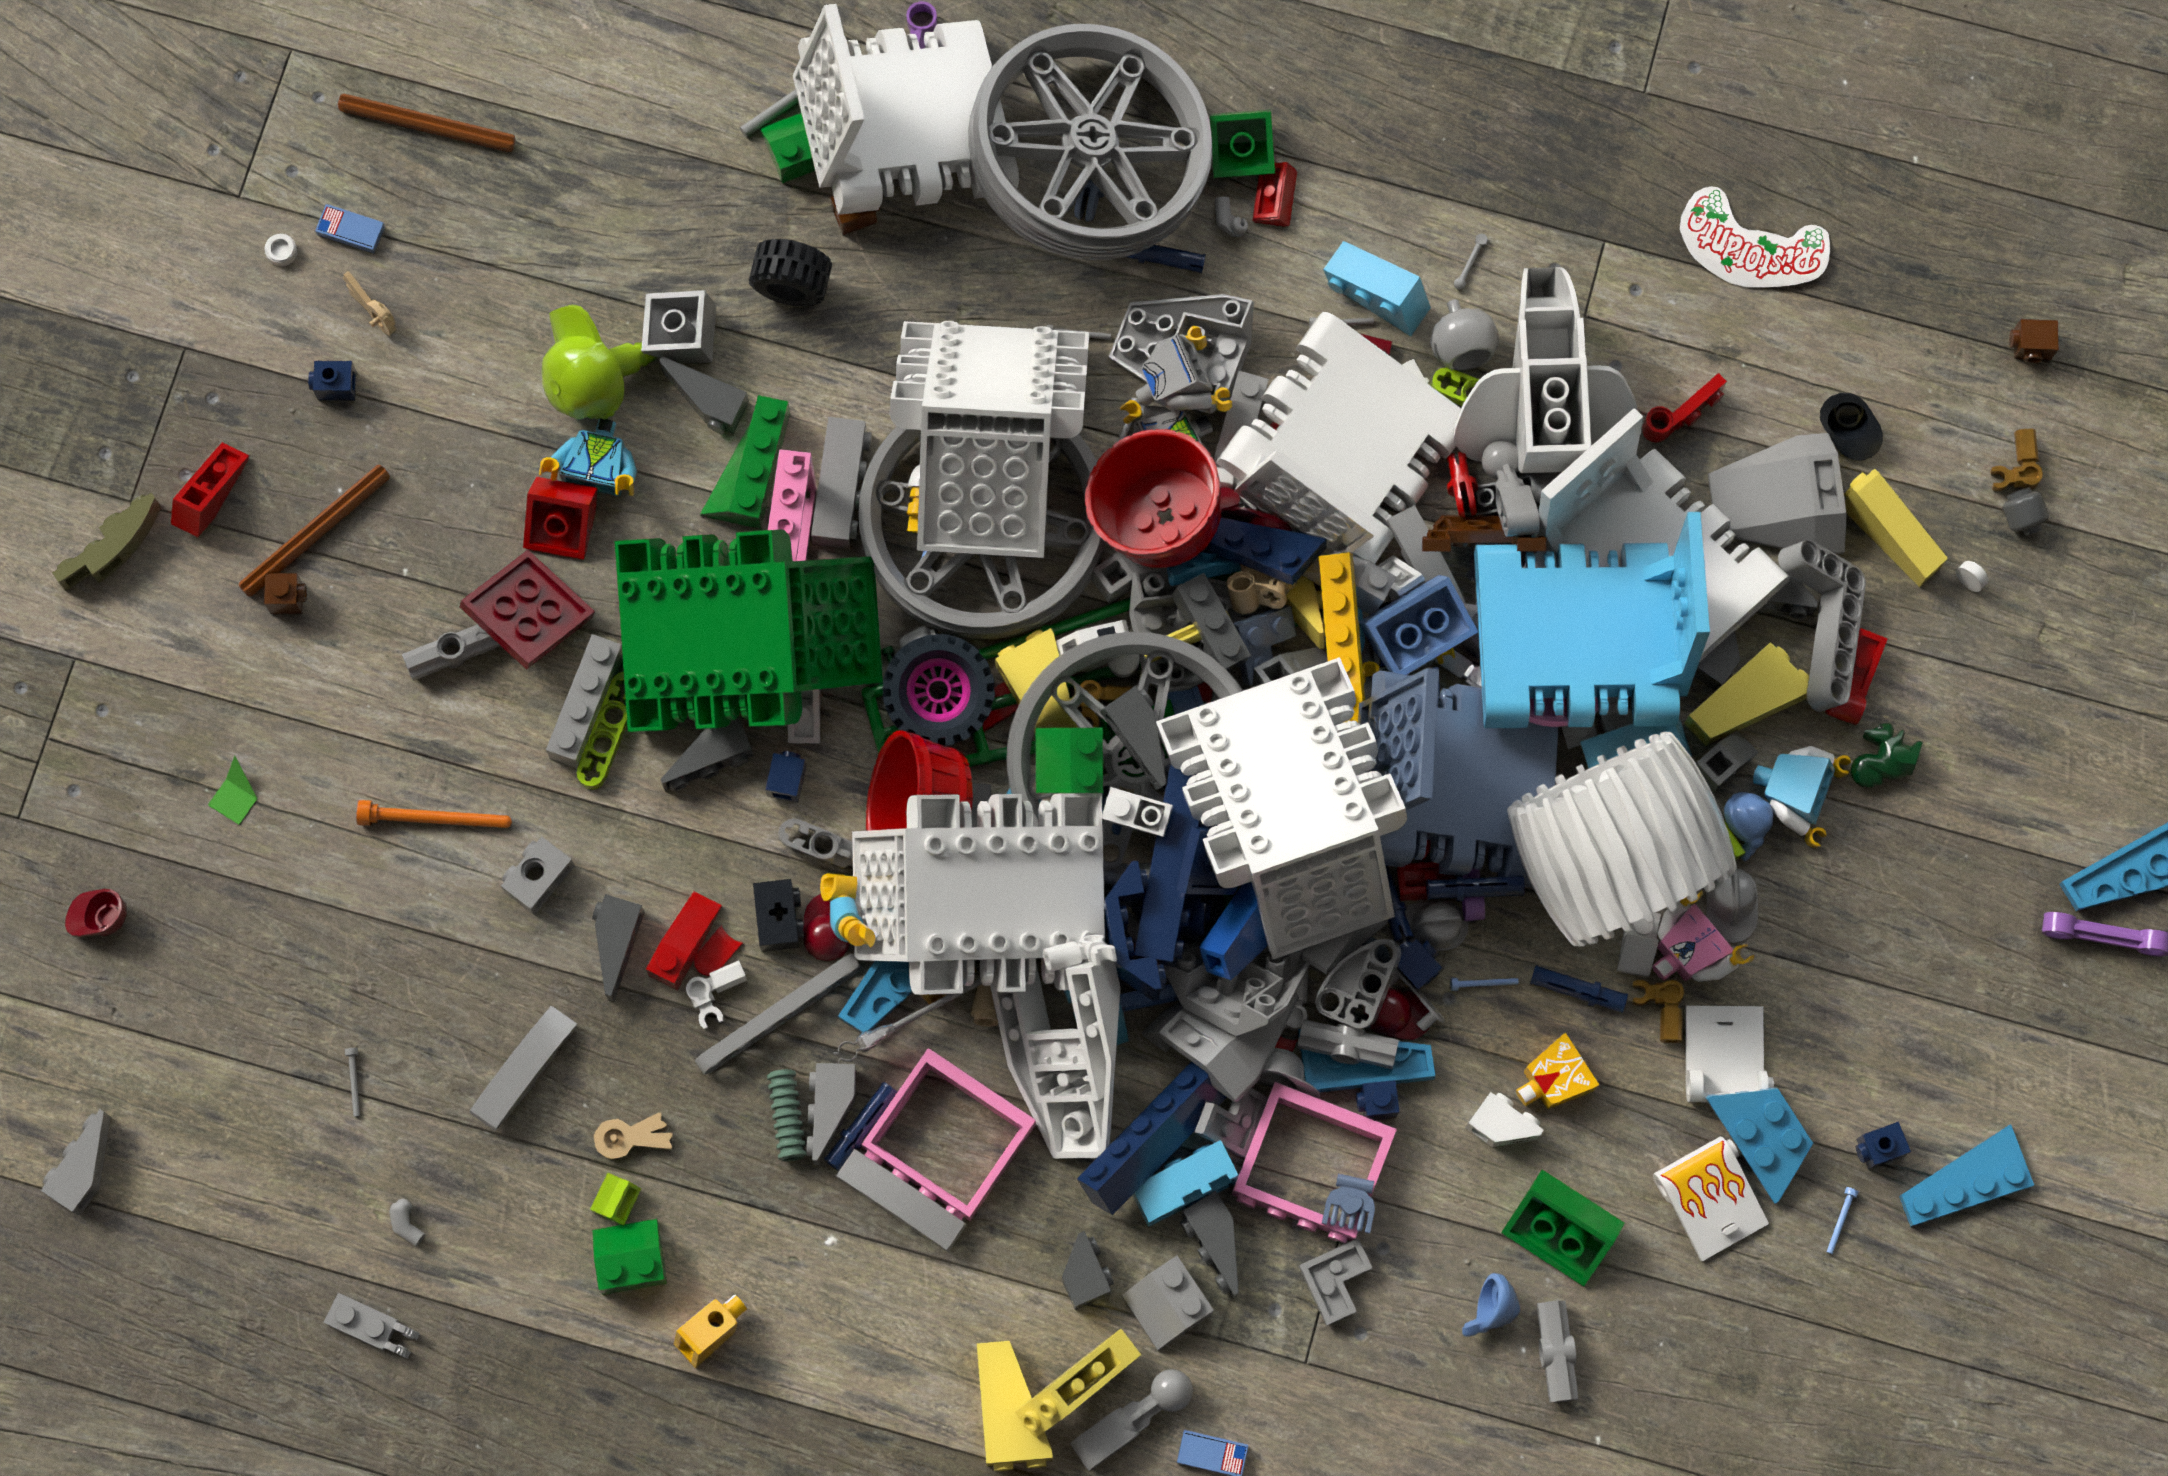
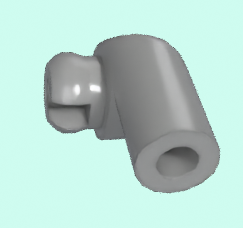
M1229 197L1216 198L1217 226L1232 237H1241L1248 229V222L1244 218H1236L1231 214Z
M399 1199L391 1205L389 1210L392 1230L417 1247L424 1239L425 1233L410 1224L409 1214L411 1213L412 1204L407 1199Z

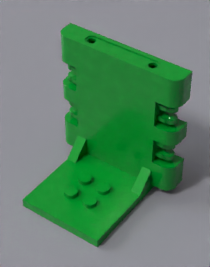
M782 529L736 532V539L731 541L729 548L726 542L719 540L713 534L682 536L683 543L678 546L677 552L673 545L666 544L661 538L614 541L628 732L674 729L679 722L686 720L687 714L695 722L696 729L726 727L730 724L731 720L738 718L740 711L743 718L749 719V727L796 724L802 716L801 691L883 682L876 575L874 573L875 563L871 556L792 561L791 540L788 533Z

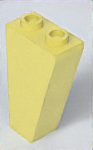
M1876 469L1872 470L1867 476L1862 472L1850 483V488L1844 493L1846 497V513L1919 587L1922 586L1944 565L1948 559L1947 556Z
M1051 628L1044 632L1037 630L1026 637L1025 643L1017 647L1010 645L998 653L999 657L995 659L996 668L1018 706L1036 677L1053 660L1059 657L1054 633ZM1066 682L1061 683L1057 688V695L1063 701L1070 700ZM1051 696L1045 704L1035 728H1077V724Z
M1770 642L1687 717L1684 724L1707 746L1732 734L1736 730L1739 731L1807 698L1809 675L1801 669L1797 670L1789 662V655L1781 647H1775Z
M1120 1329L1015 1411V1413L1020 1418L1023 1426L1030 1431L1034 1438H1037L1079 1407L1141 1354L1124 1331Z
M1010 1341L978 1343L977 1354L987 1466H993L994 1471L1013 1470V1464L1026 1463L1027 1468L1046 1467V1461L1053 1460V1455L1045 1432L1034 1438L1015 1413L1032 1398Z

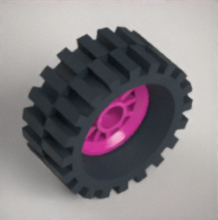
M945 634L926 635L906 644L892 658L883 680L885 708L895 726L899 730L918 734L922 738L942 746L964 741L978 731L992 710L991 707L995 696L993 674L988 662L980 654V651L961 638ZM935 666H942L939 677L936 676ZM928 668H930L933 678L931 680L923 673ZM946 668L952 670L953 672L944 679ZM955 675L960 679V682L949 684V681ZM921 676L927 682V685L916 683L918 677ZM934 681H942L946 684L948 692L943 699L937 700L931 697L929 687ZM962 685V693L951 691V688ZM915 687L923 688L926 692L915 695ZM950 695L961 698L958 704L949 698ZM927 696L928 698L920 706L916 699ZM931 701H933L931 713L924 710V708ZM944 701H947L954 708L947 712ZM937 703L941 705L942 714H935Z

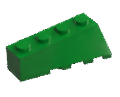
M758 395L752 420L702 509L700 516L758 529L762 528L777 469L779 449H782L791 414L788 401Z

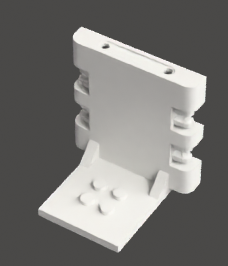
M837 4L824 5L811 36L801 38L799 42L800 60L793 73V79L819 188L832 187L838 215L878 210L882 204L883 194L885 197H893L894 185L892 179L899 180L903 195L913 193L915 206L938 203L942 195V188L943 190H952V172H957L959 184L962 188H970L971 185L974 199L984 198L973 172L968 147V127L971 111L981 84L992 68L983 29L979 20L937 24L933 32H925V49H920L915 34H907L906 37L903 28L878 30L875 38H867L866 50L868 55H862L857 40H848L847 44ZM1000 99L996 105L993 123H1006ZM994 137L996 140L1004 142L1002 138ZM998 156L1006 175L1017 189L1019 172L1015 157Z
M1322 312L1295 348L1303 354L1299 355L1297 363L1301 368L1314 376L1312 380L1309 381L1300 373L1289 370L1286 378L1277 376L1261 397L1262 400L1268 403L1264 405L1262 410L1267 417L1279 425L1277 430L1270 427L1264 421L1255 419L1251 424L1253 428L1242 426L1236 432L1215 463L1240 480L1234 492L1263 513L1283 520L1292 528L1293 532L1326 538L1327 548L1342 553L1350 552L1355 557L1369 560L1375 564L1394 537L1393 532L1386 523L1387 519L1393 516L1379 505L1383 501L1394 510L1402 512L1407 506L1412 507L1417 504L1428 488V483L1424 478H1427L1430 472L1425 465L1413 456L1417 452L1433 463H1437L1440 456L1446 459L1456 447L1454 427L1461 408L1338 317L1328 312Z
M904 321L900 355H898L896 364V381H893L890 417L892 422L900 428L921 430L918 551L1044 558L1050 437L1073 438L1082 430L1089 332L1052 330L1045 326L1026 329L959 325L954 321H943L941 323Z
M1635 408L1541 491L1538 513L1539 533L1536 534L1535 538H1538V536L1546 538V551L1554 552L1555 568H1558L1557 549L1559 544H1584L1586 567H1589V551H1597L1599 567H1608L1607 555L1609 550L1617 551L1618 566L1622 567L1621 548L1623 543H1667L1670 557L1674 555L1687 512H1701L1705 505L1701 501L1693 503L1685 512L1679 507L1688 499L1691 493L1687 488L1681 489L1670 499L1685 484L1686 477L1656 449L1649 451L1639 460L1636 454L1643 416ZM1714 504L1707 507L1701 513L1710 634L1700 661L1762 608L1790 579V576L1759 547L1738 564L1737 562L1750 548L1743 543L1730 555L1723 549L1733 541L1736 534L1731 530L1725 532L1730 527L1731 520ZM1537 551L1534 554L1536 559L1535 568H1545V551Z
M1340 657L1156 721L1159 734L1172 766L1176 769H1181L1182 773L1187 776L1194 775L1188 779L1187 786L1182 787L1192 817L1196 820H1201L1205 826H1214L1208 831V838L1203 839L1219 885L1224 888H1233L1248 882L1252 883L1272 959L1395 917L1380 836L1396 831L1406 823V808L1391 774L1382 776L1378 771L1369 772L1376 764L1374 758L1378 754L1377 742L1368 722L1360 725L1357 721H1348L1355 713L1353 707L1356 704V697Z
M1102 793L1054 794L1050 802L1041 801L1039 804L1038 827H1033L1032 805L1029 801H1022V794L991 795L988 803L987 801H980L978 804L977 827L972 828L970 804L968 802L960 803L959 795H913L909 797L907 802V828L852 832L853 876L857 877L855 902L863 923L875 934V943L871 948L866 944L854 946V957L857 960L909 962L910 986L912 992L919 995L963 993V985L971 986L974 982V960H980V979L983 986L992 984L996 992L1026 991V984H1033L1035 981L1036 958H1041V975L1045 984H1052L1054 982L1057 990H1069L1065 972L1066 968L1052 972L1049 971L1044 962L1043 949L1072 941L1080 944L1079 940L1089 935H1103L1105 942L1103 825L1101 819Z

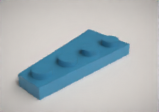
M2168 822L2062 881L2059 885L2075 911L2168 887Z
M874 961L838 1015V1018L862 1034H868L913 993L910 986L909 962Z
M1298 1029V1038L1300 1037L1301 1029ZM1399 1041L1393 1069L1362 1062L1355 1065L1344 1064L1333 1060L1330 1055L1300 1049L1304 1065V1081L1314 1086L1319 1092L1361 1088L1363 1083L1395 1080L1396 1084L1435 1079L1431 1045Z
M2010 1124L1900 1195L1899 1198L1910 1227L2030 1188L2034 1186V1183Z

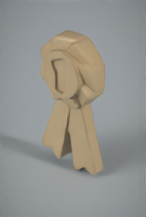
M349 271L343 274V279L347 283L346 286L349 289L350 295L368 311L373 319L369 322L371 327L377 325L388 336L396 331L394 326L395 319L387 307L376 300H371Z
M657 1113L632 1126L619 1119L602 1122L595 1131L594 1142L597 1151L601 1155L614 1160L627 1156L633 1146L671 1150L670 1140L673 1134L652 1133L667 1127L666 1123L661 1121V1113Z

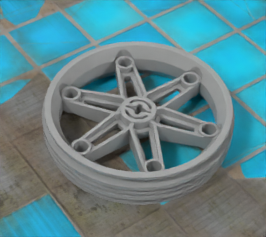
M1070 24L1057 26L1033 34L1016 44L992 66L984 78L977 93L969 120L968 147L971 165L979 188L991 208L1012 230L1029 242L1047 251L1076 259L1110 260L1122 258L1148 249L1168 237L1185 221L1193 210L1206 184L1211 167L1212 137L1209 117L1200 93L1182 67L1159 47L1130 32L1104 25ZM1066 57H1088L1108 61L1117 66L1090 104L1053 60ZM1035 67H1040L1044 71H1039ZM1126 69H1127V70H1130V71H1132L1134 74L1128 73V72H1126L1125 70H1126ZM1024 73L1050 120L993 123L996 105L1002 94L1016 78ZM1141 77L1164 96L1174 110L1181 127L1121 121ZM1053 83L1079 116L1071 121L1067 119L1049 89V84ZM1119 85L1125 88L1111 121H1109L1105 117L1098 115L1115 87ZM1062 136V146L1018 142V137ZM994 137H1000L1004 142L998 141ZM1119 137L1162 141V146L1120 148ZM1176 142H1181L1185 146H1180ZM998 156L1059 162L1039 208L1028 201L1012 184ZM1186 160L1185 174L1180 188L1173 198L1158 211L1130 163ZM1070 162H1072L1076 166L1083 168V171L1064 199L1056 196V193ZM1113 163L1133 196L1132 200L1128 201L1102 167ZM1091 179L1124 217L1128 225L1113 228H1090L1062 220ZM1045 210L1053 211L1056 215H1049ZM1137 212L1145 214L1147 218L1139 216Z
M898 426L892 430L876 451L866 471L859 500V527L866 557L871 556L875 563L874 573L876 579L889 598L900 609L929 628H935L941 633L968 639L991 640L1007 638L1036 629L1061 614L1080 596L1092 579L1093 570L1099 565L1106 544L1093 529L1094 527L1088 519L1087 512L1086 521L1046 510V523L1057 526L1058 532L1057 534L1045 532V545L1078 549L1079 551L1064 576L1046 593L1029 603H1026L1015 556H1004L1011 584L1003 586L990 555L978 554L1002 612H964L943 606L928 598L933 591L974 554L956 553L935 572L930 567L942 552L927 551L905 579L894 564L884 541L882 509L909 517L907 510L911 499V489L908 488V483L890 481L904 456L921 441V430L903 429ZM1079 434L1073 438L1050 437V442L1056 447L1049 453V467L1062 452L1078 476L1085 497L1089 475L1093 467L1097 465L1096 458ZM889 491H897L900 494L899 499L895 502H887L883 497ZM1074 528H1079L1085 533L1084 537L1079 540L1070 539L1067 534ZM921 577L929 581L925 589L916 590L912 587L913 581ZM1018 597L1021 600V605L1018 608L1009 609L1004 605L1007 598Z
M1114 633L1099 636L1069 649L1042 670L1029 686L1015 712L1007 743V773L1011 794H1022V801H1029L1031 803L1033 827H1038V808L1040 804L1038 800L1052 797L1054 794H1061L1036 793L1033 789L1036 773L1031 774L1030 750L1033 732L1038 718L1051 696L1079 728L1092 727L1077 709L1082 702L1105 720L1100 713L1105 707L1070 678V676L1082 668L1099 660L1118 655H1148L1137 688L1139 691L1143 689L1147 693L1150 683L1158 685L1154 705L1156 721L1164 719L1173 663L1185 667L1201 678L1219 699L1242 692L1236 680L1215 659L1199 648L1182 640L1156 633ZM1158 656L1164 658L1167 662V669L1162 675L1154 674L1150 668L1151 661ZM1063 682H1069L1075 690L1074 696L1068 701L1061 700L1057 695V688ZM1158 731L1165 778L1167 781L1169 768L1172 764L1169 758L1165 759L1164 751L1161 746V743H1163V741ZM1114 736L1109 744L1103 739V760L1108 775L1103 776V787L1108 786L1106 800L1110 787L1119 789L1120 785L1127 789H1135L1133 794L1163 802L1164 797L1150 786L1151 782L1144 773L1139 776L1130 777L1122 772L1123 769L1132 774H1140L1143 771L1140 767L1134 768L1133 764L1124 763L1118 765V762L1125 761L1131 757L1125 747L1118 757L1119 751L1124 746L1118 736ZM1102 819L1103 847L1107 844H1115L1119 850V855L1114 861L1110 862L1103 859L1104 884L1115 885L1130 865L1122 863L1133 829L1122 826L1119 835L1112 834L1113 823ZM1152 862L1139 863L1140 870L1146 869L1147 878H1149Z

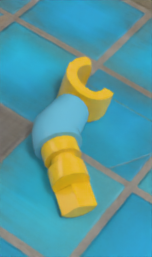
M824 874L821 878L820 892L824 901H831L830 925L833 933L840 940L849 942L854 946L866 944L871 948L875 943V934L863 923L855 902L857 877L845 876L844 874Z

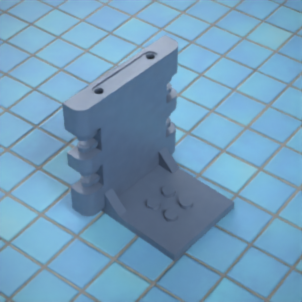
M1426 668L1412 676L1387 671L1374 673L1371 697L1359 703L1358 723L1360 725L1369 723L1378 747V754L1374 758L1376 764L1369 772L1378 771L1382 776L1391 774L1407 814V821L1401 828L1380 836L1385 865L1402 868L1410 864L1413 858L1415 860H1422L1425 856L1427 840H1430V858L1434 863H1439V874L1464 876L1472 868L1480 870L1484 863L1486 849L1489 850V870L1497 872L1498 877L1523 876L1525 887L1533 888L1516 847L1507 809L1516 800L1522 801V796L1526 793H1531L1533 797L1537 796L1536 788L1542 784H1545L1548 789L1555 786L1558 727L1541 726L1529 722L1527 728H1484L1482 689L1455 684L1449 687V689L1443 688L1438 699V669Z

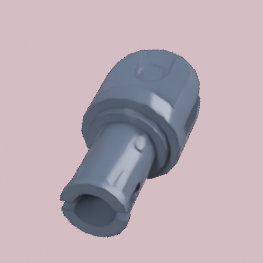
M1091 179L1076 199L1074 211L1075 217L1081 220L1087 197H1089L1086 209V222L1094 219L1099 198L1104 197V194Z

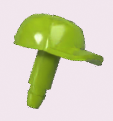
M568 305L551 311L549 319L556 344L547 351L542 361V386L549 403L557 411L574 419L589 417L590 419L602 418L606 420L612 417L623 402V377L638 372L640 366L645 367L658 357L643 354L641 351L642 342H637L634 345L624 343L608 349L602 342L590 315L581 306Z

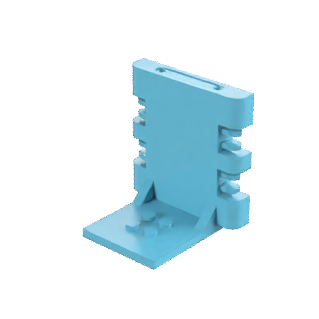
M1687 512L1674 555L1669 557L1667 543H1623L1621 548L1622 567L1618 566L1616 550H1609L1607 555L1608 567H1599L1597 551H1589V567H1586L1584 544H1559L1557 549L1558 568H1555L1553 551H1545V568H1535L1536 559L1534 552L1526 551V567L1522 568L1521 551H1517L1516 544L1475 546L1474 561L1484 728H1527L1530 717L1529 698L1534 700L1536 716H1543L1545 710L1543 698H1553V711L1555 715H1563V698H1566L1568 727L1593 726L1595 719V697H1598L1600 715H1607L1609 711L1608 697H1618L1617 709L1619 714L1627 715L1628 697H1631L1633 727L1677 725L1680 715L1679 696L1688 695L1710 634L1701 512Z

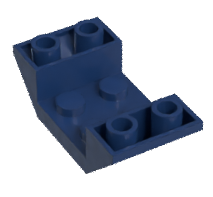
M1132 861L1105 898L1104 919L1109 945L1114 946L1116 950L1117 961H1115L1118 977L1154 1001L1159 1000L1161 990H1165L1166 976L1163 964L1157 965L1156 956L1133 960L1134 947L1132 938H1125L1124 932L1127 931V925L1129 924L1126 908L1142 905L1143 895L1146 894V889L1149 888L1146 869L1140 870L1138 861Z

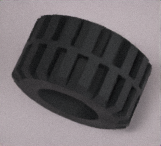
M788 239L764 240L757 245L748 280L749 285L762 296L778 303L791 306L818 305L825 298L832 262L823 252L802 242Z

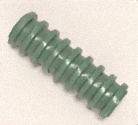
M792 1069L776 1070L767 1075V1079L771 1081V1084L768 1085L769 1090L772 1091L770 1100L774 1101V1104L771 1105V1109L775 1110V1114L772 1115L773 1120H776L774 1129L778 1131L775 1135V1139L779 1140V1144L776 1145L777 1150H780L778 1159L784 1162L800 1160L807 1156V1152L803 1150L806 1144L801 1138L804 1136V1131L800 1130L803 1122L799 1120V1117L802 1114L797 1109L800 1106V1101L796 1100V1097L799 1096V1092L795 1090L797 1081L793 1080L796 1072Z

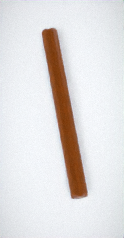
M345 93L340 95L338 101V108L342 112L493 149L512 152L516 143L513 134Z
M380 464L376 465L241 580L238 584L240 589L248 597L253 596L265 586V574L280 573L390 479L387 470Z

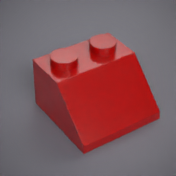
M536 476L527 493L523 548L584 560L595 518L598 488L558 480L552 481L548 478Z

